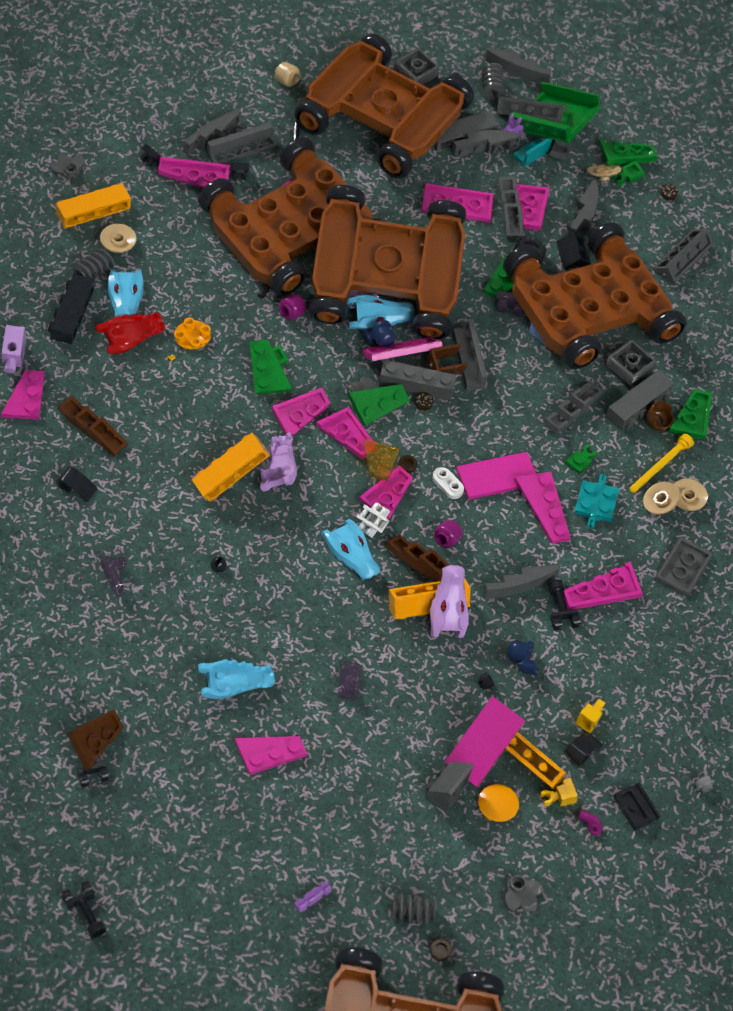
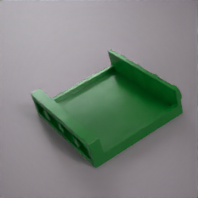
M541 82L542 93L534 101L569 105V110L563 111L562 122L548 121L512 112L509 117L514 114L516 121L520 117L522 118L520 125L524 126V133L551 138L552 140L569 144L600 111L601 105L598 94Z

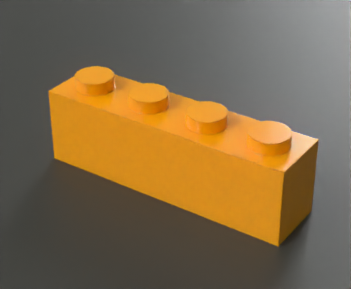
M123 183L56 203V214L64 229L131 209V197Z
M253 433L244 436L238 444L230 447L220 458L213 460L210 466L198 472L192 481L202 496L210 502L263 462L270 454L260 439Z
M464 578L467 606L470 607V586ZM437 581L389 589V610L394 619H406L407 617L430 614L432 600L436 597L435 591L441 582Z
M518 732L505 749L553 790L567 776L564 770Z

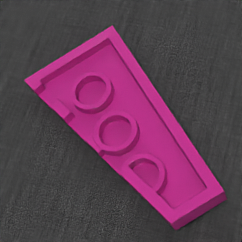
M630 561L620 568L616 567L610 570L609 573L594 577L593 580L584 581L564 590L562 595L567 609L575 610L641 598L643 593Z

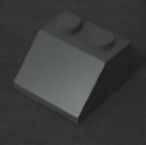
M450 762L447 767L443 766L437 775L438 779L435 782L431 781L426 788V792H428L426 800L447 813L469 784L474 765L471 763Z

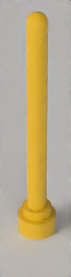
M688 434L680 436L677 445L630 487V492L635 493L680 451L688 450L694 445L692 437Z

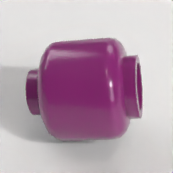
M292 294L282 299L279 303V312L287 320H294L302 316L306 311L304 300L297 294Z
M453 520L443 521L434 531L436 543L444 548L453 547L460 541L463 534L460 525Z

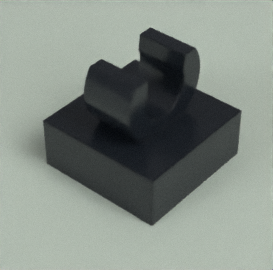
M145 143L141 148L145 153L141 155L140 160L145 161L149 158L147 165L151 167L155 161L159 163L162 156Z
M231 163L230 173H234V181H237L238 174L243 176V180L247 179L246 173L249 171V163Z

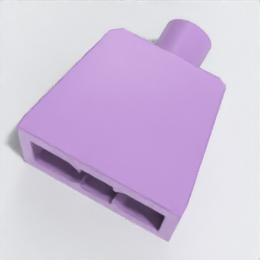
M6 325L2 347V362L5 365L4 371L7 373H15L16 367H22L26 348L25 327Z

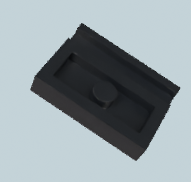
M640 782L615 793L613 796L634 831L652 823L654 820H658L661 816Z

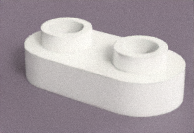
M440 467L435 469L432 477L434 483L449 498H460L464 492L463 484L447 468Z

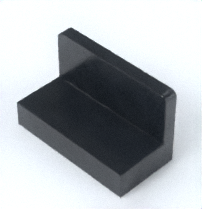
M572 231L557 241L564 269H568L576 263L581 267L590 265L584 240L581 236Z

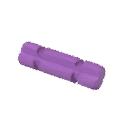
M327 881L322 882L319 887H315L305 894L303 899L299 898L295 901L294 907L299 913L307 909V906L310 907L323 898V895L329 894L332 889L331 885Z

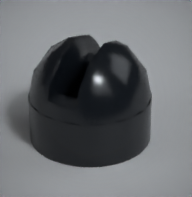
M221 556L213 558L211 569L217 573L225 571L227 566L226 560Z
M488 672L482 674L478 679V684L483 682L480 686L482 689H489L495 686Z

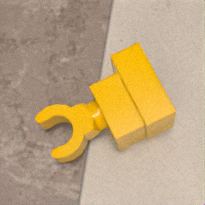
M598 699L594 706L588 703L580 712L575 724L591 733L602 716L601 711L606 703L601 699Z
M571 778L564 779L562 785L556 787L555 792L544 790L540 795L541 798L545 796L549 798V800L544 802L545 807L550 806L557 799L560 806L574 804L578 797Z

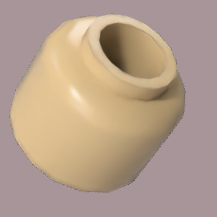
M283 62L275 70V79L284 86H294L300 79L299 69L288 62Z

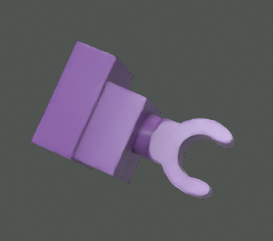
M512 114L508 119L509 124L503 131L519 133L522 136L524 126L520 125L522 118L520 117L516 121L514 114Z

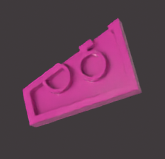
M516 184L519 193V203H521L523 228L541 231L549 188Z
M25 370L1 413V417L40 420L44 371Z
M319 388L272 406L271 410L284 434L286 435L290 432L293 436L328 408L330 401L323 388Z
M349 407L316 422V426L360 459L378 451V447Z
M399 465L361 495L359 502L370 508L375 503H379L391 511L387 516L389 520L410 486L413 477Z
M299 736L235 738L234 740L249 775L307 756Z

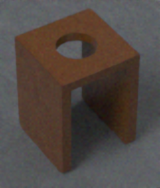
M455 344L431 349L426 357L428 369L454 375L463 374L467 363L439 368L437 359L456 356L461 345Z

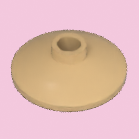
M616 165L592 166L587 169L588 174L599 177V180L602 181L609 180L610 176L621 172V167Z
M112 224L102 230L100 241L105 249L115 253H123L134 247L136 234L127 225Z
M681 479L674 483L680 492V499L676 506L686 511H696L705 506L708 494L701 483L693 479Z
M671 482L654 484L646 491L643 498L646 510L657 515L671 511L679 502V489Z

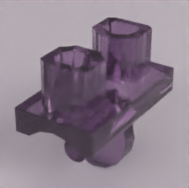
M498 290L495 302L497 304L496 311L504 313L508 307L514 309V316L522 317L524 310L513 293Z

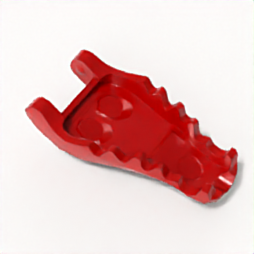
M158 312L145 316L143 314H133L132 316L126 314L97 325L96 330L98 333L105 334L110 345L106 348L108 354H121L136 347L152 335L163 332L165 324Z

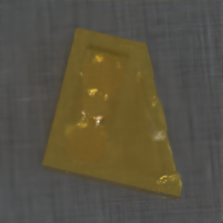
M365 439L364 447L369 476L388 482L400 454V449Z

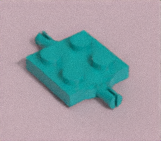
M603 474L599 475L598 483L582 481L574 512L588 518L586 527L590 529L591 525L592 530L595 528L596 521L612 522L619 494V488L605 485L607 476L604 475L603 477Z

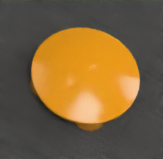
M186 318L174 332L175 341L185 349L194 350L202 348L210 341V326L193 318Z
M494 784L482 790L478 798V805L487 820L504 822L516 816L519 809V800L515 792L509 787Z

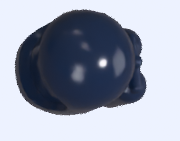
M387 320L378 322L372 330L366 328L362 331L368 343L379 345L380 347H389L395 341V333L392 332V326Z
M519 640L511 642L507 650L510 660L518 663V668L522 673L537 676V664L530 660L534 649V642L529 641L525 643Z

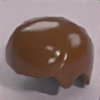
M665 401L654 403L647 411L649 425L657 431L669 429L675 418L671 413L672 406Z

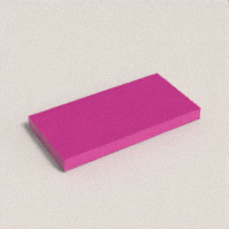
M425 183L421 212L427 213V209L432 202L450 200L461 204L466 209V219L490 223L494 194Z
M426 337L393 343L389 347L377 346L362 350V355L371 361L430 351L431 349L443 346L440 340Z
M527 452L456 467L468 500L518 490L520 487L514 482L515 477L536 474Z
M492 696L444 763L447 765L450 762L473 764L474 768L469 782L478 787L526 720Z

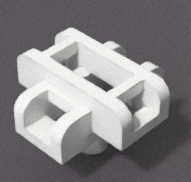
M375 503L372 508L364 505L361 515L358 514L356 516L362 521L359 527L363 533L373 538L377 531L382 533L389 523L387 516L391 511L379 503ZM368 511H369L370 514H369V515L367 516V518L365 519L364 517L366 516V514H367Z

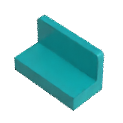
M537 138L515 152L513 157L526 167L549 152L552 139L547 138L542 142Z

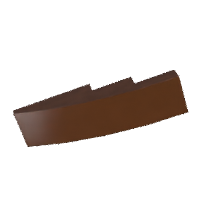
M70 396L57 408L74 426L113 456L128 445L102 416L98 418L88 406L84 408L73 396Z
M400 534L386 543L385 547L415 570L441 582L442 568L449 566V564L433 549L426 551L417 542L410 544Z

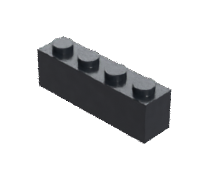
M73 274L71 280L67 281L66 293L61 295V305L55 309V319L50 322L48 327L52 340L68 344L73 343L94 292L95 279Z

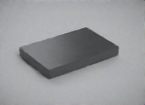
M679 537L654 579L689 597L714 554Z

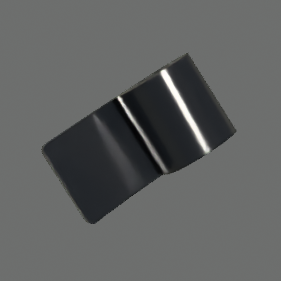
M67 467L56 481L59 488L67 492L73 489L86 502L89 501L97 490V487L86 476L73 467Z
M586 732L573 740L564 750V753L574 763L581 766L590 757L591 753L602 747L603 744L592 734Z

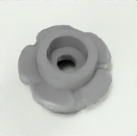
M710 776L702 777L695 782L696 790H701L702 793L708 792L713 789L712 785L715 781L711 780Z

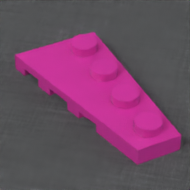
M160 157L158 175L204 188L213 180L219 178L228 180L230 165Z
M545 472L515 477L514 482L520 487L521 494L530 504L534 516H537L540 522L539 525L551 544L570 541L571 537L552 473Z

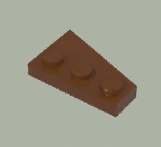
M115 709L67 733L85 771L91 769L108 744L124 728Z

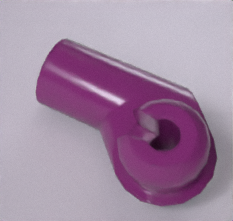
M582 809L578 819L587 823L590 834L593 836L600 835L602 833L600 819Z

